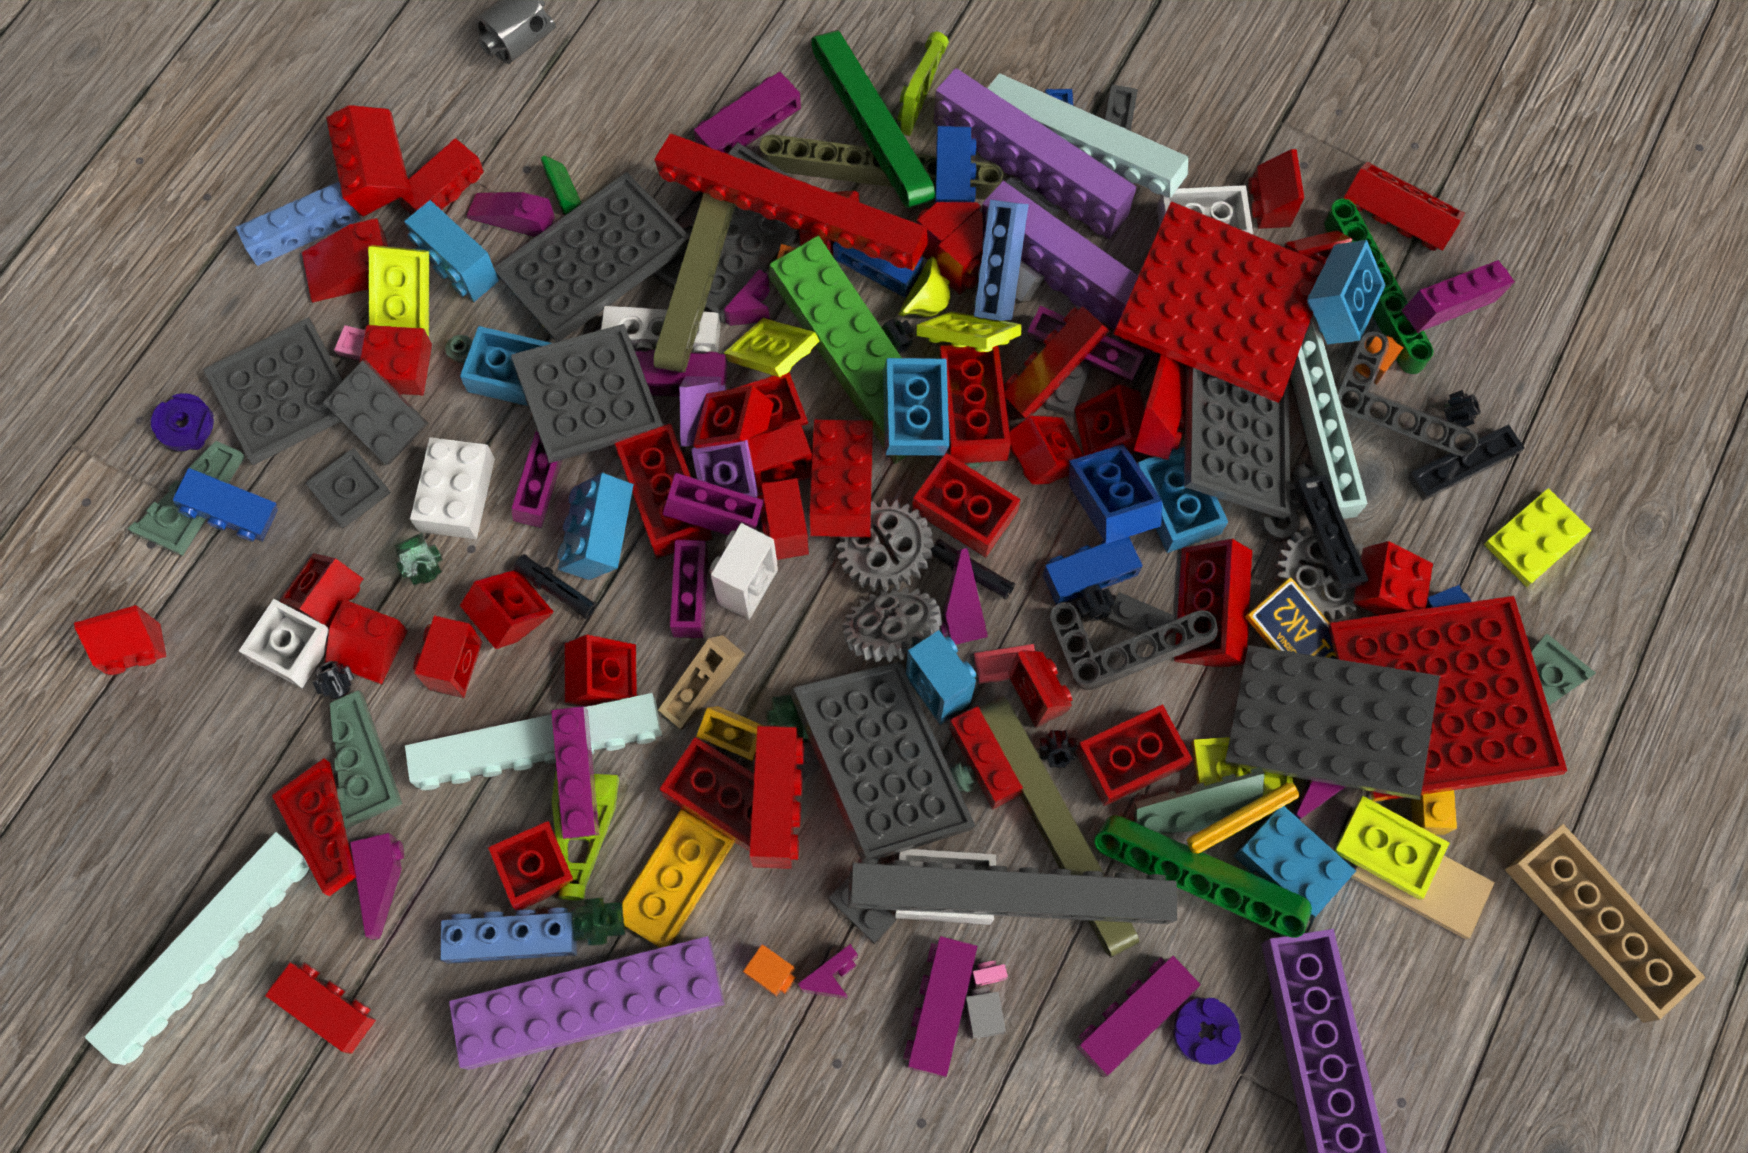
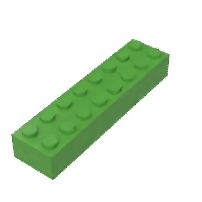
M818 235L772 262L769 268V278L803 329L816 333L820 340L815 345L863 418L873 421V433L885 449L883 368L887 358H901V356ZM889 455L894 464L909 456Z

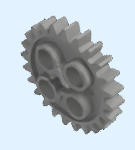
M883 499L881 507H877L873 501L871 502V528L873 526L877 527L884 542L891 548L892 554L899 564L895 565L892 562L886 548L880 544L878 536L872 529L870 537H839L841 543L836 544L840 553L838 558L840 563L843 564L842 568L845 574L850 573L849 576L852 582L859 579L861 588L870 583L873 592L876 591L879 585H882L884 592H887L889 585L893 584L896 590H900L901 581L911 585L909 577L913 575L920 578L921 575L918 568H928L925 559L933 557L930 548L934 547L933 539L930 538L933 536L930 527H927L926 518H921L918 509L911 512L908 503L900 509L898 500L894 501L892 507L888 506L886 499ZM888 525H896V527L891 530L885 529ZM871 539L868 544H860L862 540ZM903 547H911L907 552H900V549ZM877 562H886L881 567H873Z
M1308 526L1301 530V534L1295 532L1291 536L1292 541L1287 540L1282 544L1285 550L1279 551L1277 556L1283 561H1278L1274 564V567L1282 570V572L1274 577L1275 580L1284 582L1291 577L1318 610L1325 615L1328 621L1333 620L1335 615L1341 619L1346 616V611L1352 613L1357 610L1356 604L1353 603L1356 587L1336 590L1314 533ZM1362 543L1355 545L1360 560L1361 555L1358 551L1362 548ZM1310 547L1315 548L1319 552L1320 559H1316L1311 555ZM1300 573L1308 577L1309 586L1304 585L1300 581ZM1327 586L1334 588L1337 594L1336 598H1332L1328 594Z
M905 587L902 592H898L896 588H893L891 593L888 594L881 590V596L878 597L870 594L869 601H859L861 607H851L852 614L845 615L847 622L842 624L846 644H848L850 651L854 650L855 656L863 654L864 660L874 656L875 662H879L882 657H886L887 661L891 662L893 656L896 655L901 660L904 659V653H907L909 649L937 632L939 626L942 625L939 605L936 604L935 598H929L927 592L920 595L919 589L909 593L908 587Z

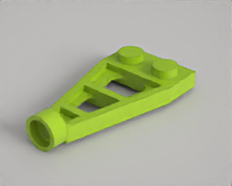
M935 31L929 34L925 43L927 52L916 69L909 85H904L901 91L900 102L903 105L898 114V121L901 122V131L904 135L911 136L942 54L945 53L948 46V38L941 32Z
M555 771L551 801L555 835L573 879L579 882V884L569 883L559 890L560 899L582 901L585 898L588 880L616 809L619 784L618 775L594 774L600 835L563 839L557 771ZM570 840L589 842L587 856L583 863H571L569 861L568 843Z

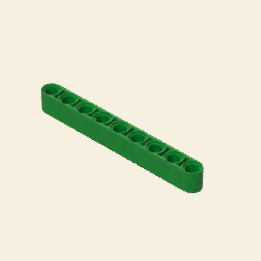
M835 30L813 36L811 38V46L816 60L903 205L909 208L934 200L935 190L929 175L841 32Z

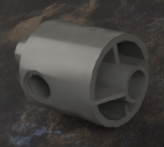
M498 0L477 16L475 26L479 32L478 43L484 52L491 57L495 54L504 63L510 64L556 28L554 21L543 9L545 6L544 1Z

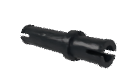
M938 539L934 547L931 548L932 555L952 568L951 571H953L958 550ZM970 558L975 581L1006 600L1009 597L1008 593L1011 595L1015 583Z
M526 554L518 558L514 564V570L534 582L533 586L538 590L544 589L585 619H588L594 613L597 603L555 576L552 569L542 567L527 557Z

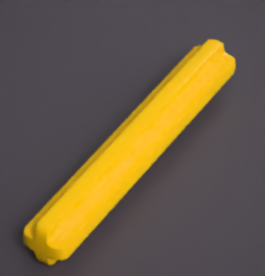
M1285 783L1188 837L1187 844L1192 853L1199 854L1299 797L1296 786L1293 783Z

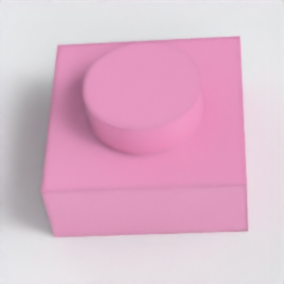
M344 325L334 349L336 354L360 361L365 330Z
M996 961L978 964V970L973 971L971 974L974 988L1004 981L1008 977L1005 964L997 966Z

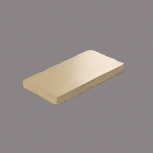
M1446 856L1443 857L1424 899L1421 900L1357 865L1354 867L1356 872L1351 877L1466 940L1471 938L1495 883Z

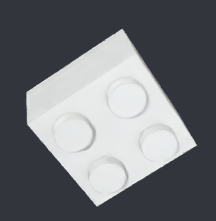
M273 599L239 652L251 662L303 688L327 651L329 629L312 618Z

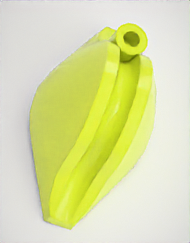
M933 256L928 259L900 309V316L916 314L922 317H932L945 309L949 304L950 289L948 285L950 281L940 274L937 261Z

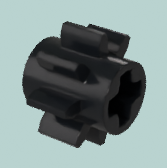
M893 318L882 325L881 328L899 354L911 347L914 329L907 320L901 322L897 318Z
M1463 390L1450 394V400L1443 406L1447 420L1464 427L1475 424L1474 419L1481 413L1475 395L1464 394Z
M1095 584L1079 592L1081 600L1076 601V606L1082 618L1089 615L1091 621H1098L1112 613L1109 606L1114 605V598L1109 588L1102 590L1099 584Z
M330 661L317 668V674L315 675L317 679L312 681L318 694L323 693L324 697L328 696L329 699H337L350 691V686L352 685L350 681L354 679L349 665L344 667L343 663L339 664L338 661Z
M1050 730L1046 738H1040V759H1048L1050 768H1065L1071 760L1077 759L1075 752L1077 749L1076 738L1068 739L1067 730Z

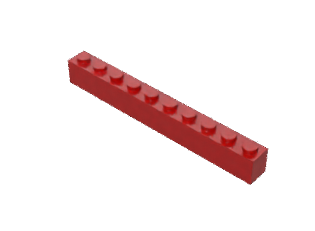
M672 133L669 134L654 159L659 176L668 182H677L685 185L692 191L704 192L716 200H725L736 204L740 209L760 213L767 219L779 220L793 229H803L811 232L816 237L819 235L821 239L827 238L835 241L844 248H854L864 252L871 258L886 260L898 268H907L913 271L928 244L927 227Z

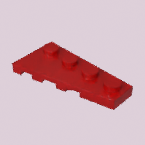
M323 758L273 794L272 797L322 893L331 896L356 878L331 764Z

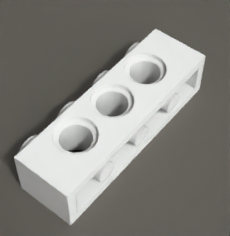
M605 306L601 330L621 324L625 325L627 332L638 330L635 334H628L634 351L647 352L648 350L656 349L659 336H656V334L661 332L667 310ZM703 312L691 353L704 354L709 351L718 353L721 328L719 313Z

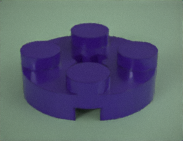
M187 393L173 395V399L166 403L162 401L155 408L151 417V428L156 438L166 448L174 451L201 449L205 444V440L211 434L214 425V415L210 408L199 397ZM184 417H187L188 423L180 428L176 422L182 421Z
M1198 998L1186 1003L1177 1012L1173 1038L1178 1050L1185 1058L1203 1065H1215L1224 1062L1235 1052L1241 1040V1033L1235 1014L1226 1004L1216 998ZM1202 1022L1207 1026L1212 1025L1214 1028L1211 1041L1207 1037L1201 1038L1198 1034L1202 1030L1200 1026Z

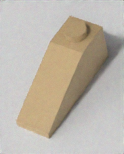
M723 635L708 638L658 711L679 729H683L729 678L745 653Z

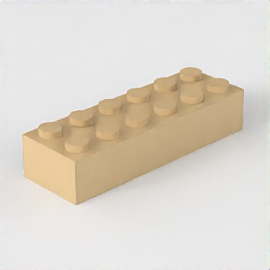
M1564 824L1549 830L1504 869L1643 1023L1661 1020L1705 979V976Z

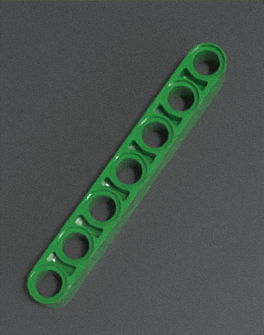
M1338 199L1334 201L1325 218V228L1327 232L1337 230L1355 241H1368L1386 285L1372 315L1381 332L1393 338L1397 344L1403 347L1396 358L1401 369L1408 374H1418L1433 356V347L1425 332L1417 333L1401 311L1408 301L1356 206L1348 199Z
M1112 815L1107 817L1095 837L1094 844L1100 853L1148 875H1165L1166 880L1177 882V888L1284 936L1297 938L1302 936L1306 930L1312 913V906L1306 898L1203 852L1199 854L1192 853L1189 846L1121 816Z

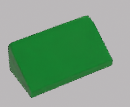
M544 155L541 157L544 172L562 213L566 216L582 204L566 167L562 163Z

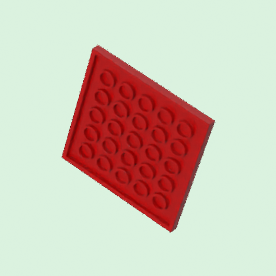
M1171 201L1114 335L1279 403L1283 397L1313 315V311L1308 307V295L1311 293L1317 277L1320 275L1325 264Z
M1514 596L1332 622L1329 624L1328 629L1335 656L1338 660L1440 676L1421 795L1564 775L1568 771ZM1370 791L1372 802L1404 798Z

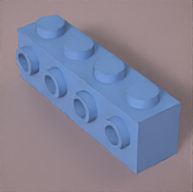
M337 182L235 228L247 252L255 264L259 266L361 219L357 211L343 199L340 182Z
M990 200L986 214V232L982 243L983 254L978 273L979 283L974 302V317L999 321L1012 320L1029 204Z
M568 908L548 909V914L537 915L535 910L516 911V916L503 917V912L484 913V918L471 919V914L451 915V920H441L440 960L447 964L577 956V917L572 912L568 913Z

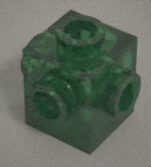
M423 533L395 545L396 553L400 560L396 562V565L404 579L409 577L414 586L419 583H429L438 574L442 573L439 562L443 558L435 544L429 546Z
M791 695L772 697L771 710L766 712L767 725L774 727H796L798 737L803 738V742H808V735Z
M592 898L584 900V906L571 908L574 941L587 940L588 946L608 944L607 938L625 935L622 902L604 903L603 898Z

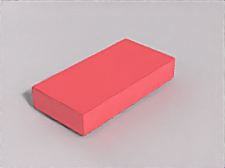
M1034 644L974 653L979 684L1009 680L1008 672L1016 654L1022 650L1035 651Z

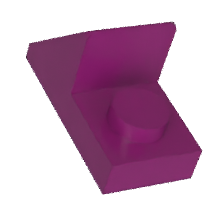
M759 269L726 306L724 313L727 324L733 326L758 323L762 318L770 320L769 308L761 303L770 292L768 274Z
M849 944L799 982V988L804 993L848 999V996L834 976L839 974L843 977L857 966L854 962L858 959L857 952Z

